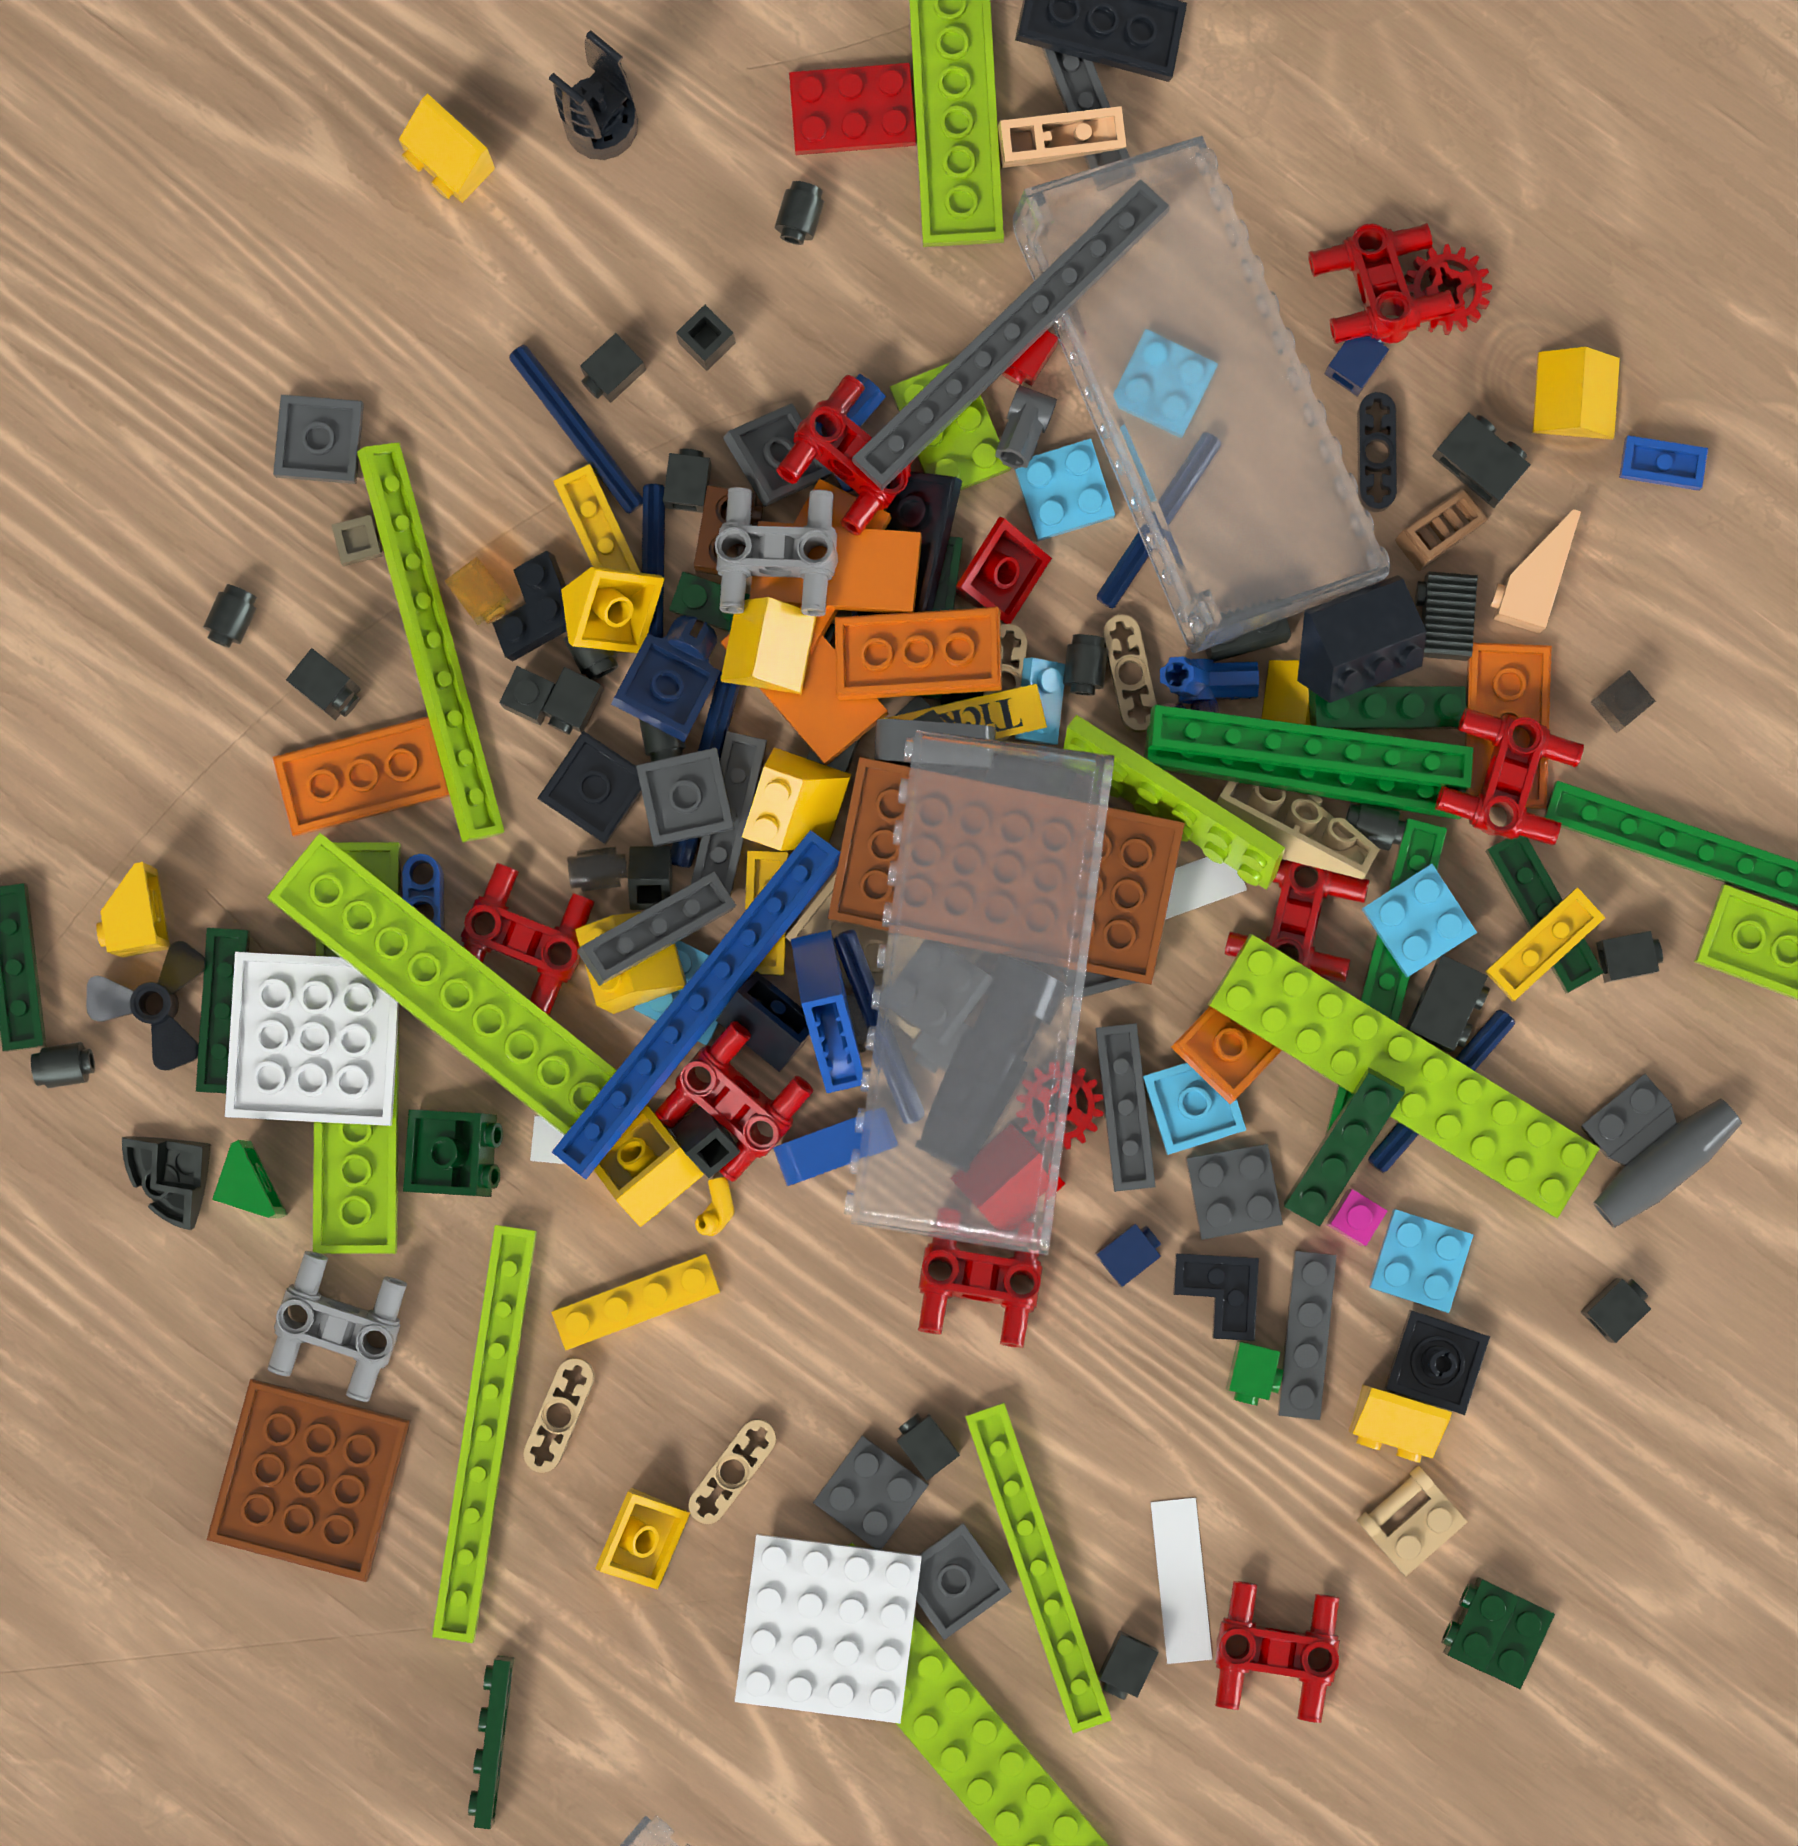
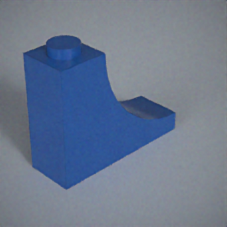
M831 930L791 939L801 1005L826 1093L866 1085L865 1072L856 1041L840 962Z

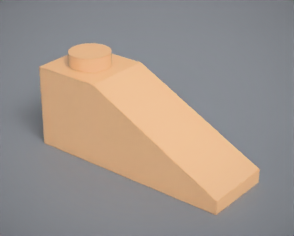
M1122 106L1002 120L998 125L1002 168L1047 163L1127 147Z
M1573 509L1505 580L1504 585L1497 583L1490 603V607L1496 608L1493 620L1539 634L1546 628L1581 511Z

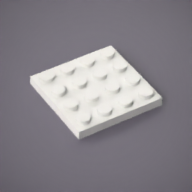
M235 952L225 1117L392 1126L399 1003L341 957Z
M757 1534L735 1702L900 1724L922 1555Z

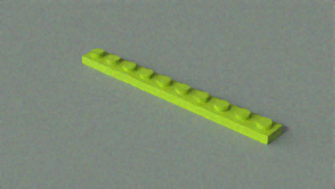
M400 443L363 447L357 451L462 843L498 836L505 831Z
M495 1225L433 1627V1638L467 1643L475 1642L537 1231L500 1225Z

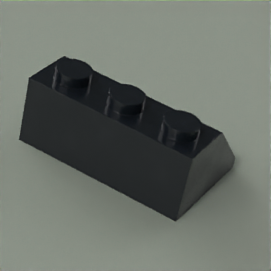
M1396 575L1305 610L1297 681L1327 702L1332 703L1422 667L1427 631L1404 579Z

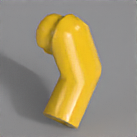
M726 1177L708 1180L712 1202L695 1220V1228L702 1235L714 1236L720 1233L734 1215L733 1200Z

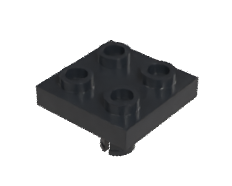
M1409 1310L1384 1389L1465 1415L1490 1336Z

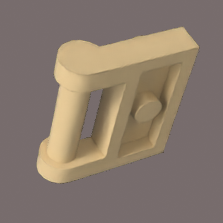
M1420 1466L1415 1467L1409 1473L1411 1477L1369 1515L1364 1512L1356 1520L1405 1577L1468 1523ZM1423 1490L1429 1498L1386 1535L1380 1526Z

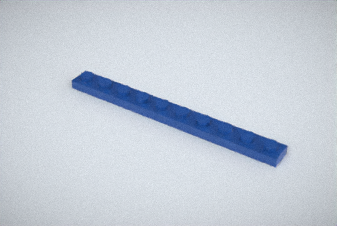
M810 830L552 1150L554 1155L585 1180L590 1176L729 1003L737 990L745 983L838 867L840 851Z

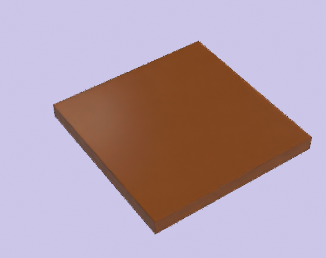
M250 1379L207 1540L367 1582L411 1420L264 1381Z

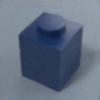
M1370 336L1347 340L1330 362L1324 374L1358 397L1386 357L1389 348L1384 346L1385 342Z
M1133 1224L1095 1255L1118 1285L1123 1287L1161 1257L1156 1250L1161 1246V1243L1147 1225L1140 1230L1136 1224Z

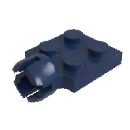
M688 615L676 618L667 635L663 638L647 634L611 705L685 742L721 672L709 663V657L717 644V635L714 629L705 622L697 638L691 636L690 632L697 618Z

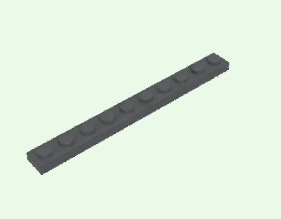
M1141 179L1135 183L852 457L853 463L883 490L1169 212L1170 206Z

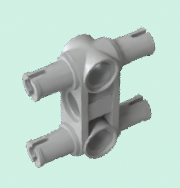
M740 487L728 489L726 523L722 524V527L719 528V535L715 541V551L717 553L716 570L722 576L720 611L731 614L743 613L746 578L750 576L802 578V614L808 616H824L826 614L828 581L834 576L838 563V553L836 550L837 533L832 527L834 495L831 491H810L808 522L806 526L777 527L750 525L752 491ZM734 544L746 546L745 551L738 557L732 558L726 555L728 549ZM817 546H823L828 549L825 556L821 559L812 560L808 558L811 549Z
M305 1251L295 1283L286 1288L282 1303L277 1311L274 1325L277 1339L267 1369L281 1376H290L301 1343L305 1342L353 1357L356 1360L346 1395L358 1401L369 1402L380 1368H385L388 1365L397 1341V1335L401 1326L397 1315L407 1283L393 1277H384L374 1308L367 1311L321 1296L318 1290L328 1257L316 1252ZM291 1305L303 1307L308 1315L307 1321L296 1322L292 1320L288 1314V1307ZM373 1330L383 1333L386 1337L387 1345L382 1348L371 1346L367 1341V1333Z

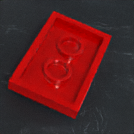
M910 63L789 72L795 155L916 146Z

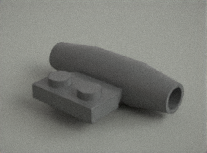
M1644 1074L1581 1126L1582 1130L1608 1159L1625 1165L1593 1202L1595 1208L1613 1228H1616L1658 1204L1713 1158L1742 1124L1740 1118L1723 1099H1718L1676 1123L1672 1104L1649 1077Z

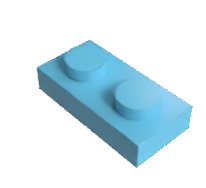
M1033 657L1024 658L1021 687L1037 684L1047 728L1016 734L1015 739L1044 745H1058L1065 664Z

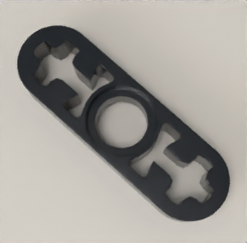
M1374 392L1362 400L1357 411L1358 499L1361 505L1368 511L1382 512L1391 506L1397 494L1396 406L1392 398L1387 394ZM1374 402L1379 403L1380 409L1387 410V414L1383 415L1380 419V431L1388 429L1389 435L1380 432L1365 435V430L1372 431L1374 428L1373 415L1366 414V410L1371 409ZM1375 441L1383 443L1388 449L1387 460L1382 463L1371 462L1365 452L1366 446L1369 443ZM1365 469L1371 472L1389 470V475L1382 473L1380 476L1381 489L1388 490V495H1384L1380 503L1374 502L1373 495H1367L1366 490L1372 489L1374 485V474L1366 475Z

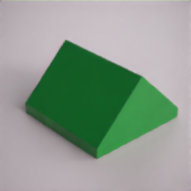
M237 1140L231 1143L212 1200L266 1218H282L288 1215L252 1142Z

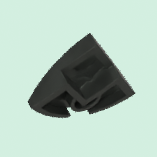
M122 1137L123 1160L128 1177L133 1187L142 1186L145 1194L154 1201L148 1205V1208L172 1225L187 1230L194 1229L205 1192L211 1144L168 1138Z

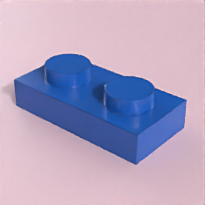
M1627 435L1624 441L1619 478L1700 491L1703 487L1708 448Z

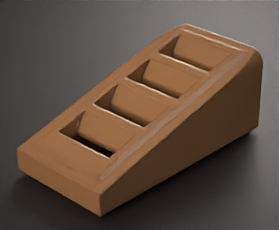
M1463 487L1403 529L1395 541L1418 571H1421L1483 525L1488 518ZM1454 505H1457L1469 521L1467 525L1461 521L1452 509ZM1441 515L1445 517V519L1449 522L1452 528L1456 531L1454 534L1451 533V531L1440 519ZM1426 526H1431V528L1434 530L1437 536L1441 539L1442 542L1440 544L1435 540V538L1428 531Z

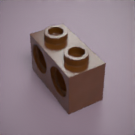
M707 485L694 560L696 572L719 575L716 570L715 541L719 535V528L722 527V524L726 523L722 518V512L727 507V488ZM752 493L750 525L758 526V521H762L763 506L757 505L756 493ZM733 545L738 550L736 557L740 556L745 551V545Z

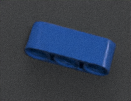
M413 855L407 859L403 866V899L415 909L422 904H430L434 910V917L431 922L445 932L443 869L429 855ZM423 863L431 864L434 871L432 879L423 885L416 884L413 879L415 868Z
M882 1107L783 1143L773 1149L786 1185L791 1186L897 1147L899 1144L886 1108Z

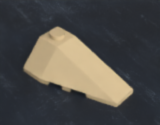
M1229 781L1216 802L1222 808L1284 846L1285 851L1282 859L1364 879L1380 851L1375 844L1344 818H1334L1321 807L1323 800L1319 796Z

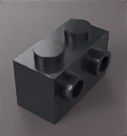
M757 971L737 990L716 1020L726 1029L733 1021L743 1025L751 1034V1038L745 1045L778 1072H781L810 1037L803 1008Z

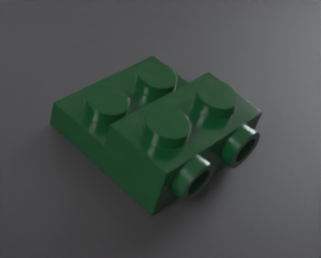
M409 1109L403 1192L492 1197V1189L497 1188L500 1182V1169L498 1165L494 1164L495 1148H498L503 1140V1129L501 1124L497 1123V1115Z
M1478 1577L1475 1584L1469 1582L1462 1593L1459 1605L1464 1608L1458 1621L1451 1620L1444 1632L1441 1643L1445 1644L1446 1647L1443 1652L1468 1666L1521 1690L1555 1614Z

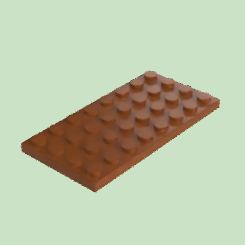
M860 756L828 919L1152 985L1185 822Z

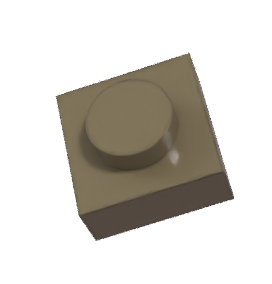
M372 515L332 524L340 561L343 566L383 556Z

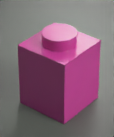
M1348 1189L1326 1225L1359 1246H1367L1388 1211L1355 1190Z

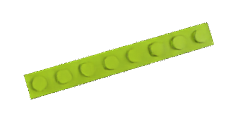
M1005 1403L966 1415L965 1417L1072 1733L1074 1734L1109 1722L1112 1718Z

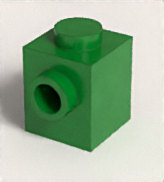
M1237 1341L1226 1390L1235 1392L1233 1400L1258 1406L1259 1398L1270 1400L1271 1392L1278 1394L1283 1377V1369L1277 1368L1280 1351Z

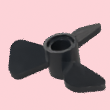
M176 941L168 949L158 983H144L133 991L108 978L93 976L87 983V1013L91 1019L98 1022H105L133 1014L139 1021L151 1024L153 1064L160 1070L170 1071L198 1059L199 1043L174 1019L179 1009V1001L175 993L205 971L206 959L188 943ZM153 993H159L163 998V1008L156 1015H150L146 1010V1000Z

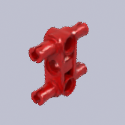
M1373 223L1364 224L1354 231L1353 236L1346 237L1342 244L1308 252L1309 266L1313 277L1348 269L1350 272L1353 271L1364 305V311L1329 320L1330 331L1335 344L1366 336L1376 340L1380 339L1382 342L1389 344L1398 343L1404 340L1410 331L1417 330L1420 327V323L1455 315V305L1450 290L1414 298L1413 295L1410 296L1398 260V256L1432 247V235L1427 223L1397 231H1392V229L1383 228ZM1366 249H1374L1375 251H1365V250H1366ZM1394 315L1398 316V318L1391 319L1387 318V316Z
M846 375L829 398L817 402L809 415L799 423L793 439L795 444L780 463L776 472L785 481L795 484L814 459L818 460L858 493L859 496L840 521L843 528L851 534L858 536L863 532L876 512L888 508L896 495L905 489L911 475L910 465L913 461L890 482V489L884 488L883 490L853 463L852 457L872 437L847 417V413L863 393L865 387L855 377ZM815 422L821 423L826 428L827 437L818 434L814 426Z
M1465 708L1460 719L1458 731L1492 741V746H1494L1481 793L1474 796L1442 786L1437 797L1435 809L1469 819V824L1472 827L1481 829L1482 832L1488 835H1500L1509 839H1517L1520 835L1546 844L1555 845L1560 833L1561 822L1529 813L1525 806L1539 760L1544 757L1577 767L1583 754L1584 744L1552 735L1546 726L1540 725L1536 720L1529 717L1518 718L1506 714L1498 718ZM1516 727L1523 728L1529 734L1530 742L1527 748H1521L1513 741L1512 735ZM1493 805L1502 807L1506 812L1507 821L1503 827L1495 825L1490 819L1489 813Z
M1282 859L1276 878L1273 880V883L1279 884L1281 893L1271 934L1266 939H1259L1279 951L1284 947L1295 948L1299 952L1298 963L1325 979L1345 983L1351 960L1315 951L1313 946L1323 901L1328 899L1329 895L1365 903L1370 880L1359 879ZM1303 868H1312L1318 873L1317 882L1309 888H1303L1295 882L1297 872ZM1230 931L1225 947V955L1236 957L1249 935Z
M496 863L483 897L478 896V899H475L472 908L465 916V926L460 936L462 937L461 942L464 943L463 947L482 963L486 953H491L494 950L537 967V972L540 975L530 1001L549 1016L563 982L567 983L568 980H571L574 970L580 963L581 957L577 952L580 946L575 929L587 924L595 901L572 893L559 927L550 928L508 911L509 907L506 906V903L519 872ZM486 913L493 915L495 918V928L488 935H478L474 927L477 917ZM557 944H567L572 951L571 959L565 965H554L550 958L551 950Z
M733 1021L712 1046L707 1045L697 1052L676 1077V1088L655 1112L662 1123L673 1128L694 1103H697L738 1139L736 1145L741 1153L719 1170L724 1177L732 1182H735L757 1157L762 1158L768 1155L792 1127V1116L814 1091L806 1080L796 1075L774 1100H771L738 1072L730 1062L751 1038V1034L743 1025L736 1021ZM700 1066L707 1069L711 1075V1082L706 1083L699 1080L695 1073V1067ZM757 1121L769 1123L773 1128V1136L768 1137L761 1134L757 1127Z
M938 1208L932 1243H928L924 1250L918 1286L920 1293L923 1294L918 1331L929 1334H942L947 1301L952 1297L999 1304L1005 1308L1000 1344L1007 1347L1023 1348L1029 1312H1034V1309L1037 1308L1043 1267L1041 1262L1038 1261L1043 1225L1035 1222L1020 1221L1014 1255L1008 1259L960 1251L956 1246L962 1212L951 1208ZM936 1261H942L950 1267L951 1275L945 1280H936L930 1276L928 1272L929 1266ZM1017 1275L1027 1276L1032 1282L1033 1289L1029 1293L1018 1294L1011 1288L1010 1280Z
M1233 1581L1228 1617H1224L1223 1621H1221L1220 1631L1216 1640L1215 1663L1217 1664L1216 1668L1220 1669L1215 1706L1239 1710L1244 1675L1249 1673V1670L1299 1678V1681L1302 1682L1297 1718L1303 1721L1322 1723L1327 1686H1331L1332 1682H1334L1335 1671L1339 1665L1338 1651L1340 1640H1338L1339 1636L1335 1635L1340 1598L1315 1594L1311 1627L1305 1633L1256 1626V1622H1252L1258 1585ZM1235 1634L1243 1635L1247 1639V1648L1239 1656L1229 1655L1225 1650L1226 1641ZM1318 1647L1327 1649L1329 1653L1328 1663L1320 1669L1311 1668L1308 1664L1309 1653Z

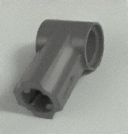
M1021 385L1018 386L1007 415V425L995 453V456L1002 461L1003 465L1014 469L1028 467L1041 432L1045 433L1057 403L1056 398Z

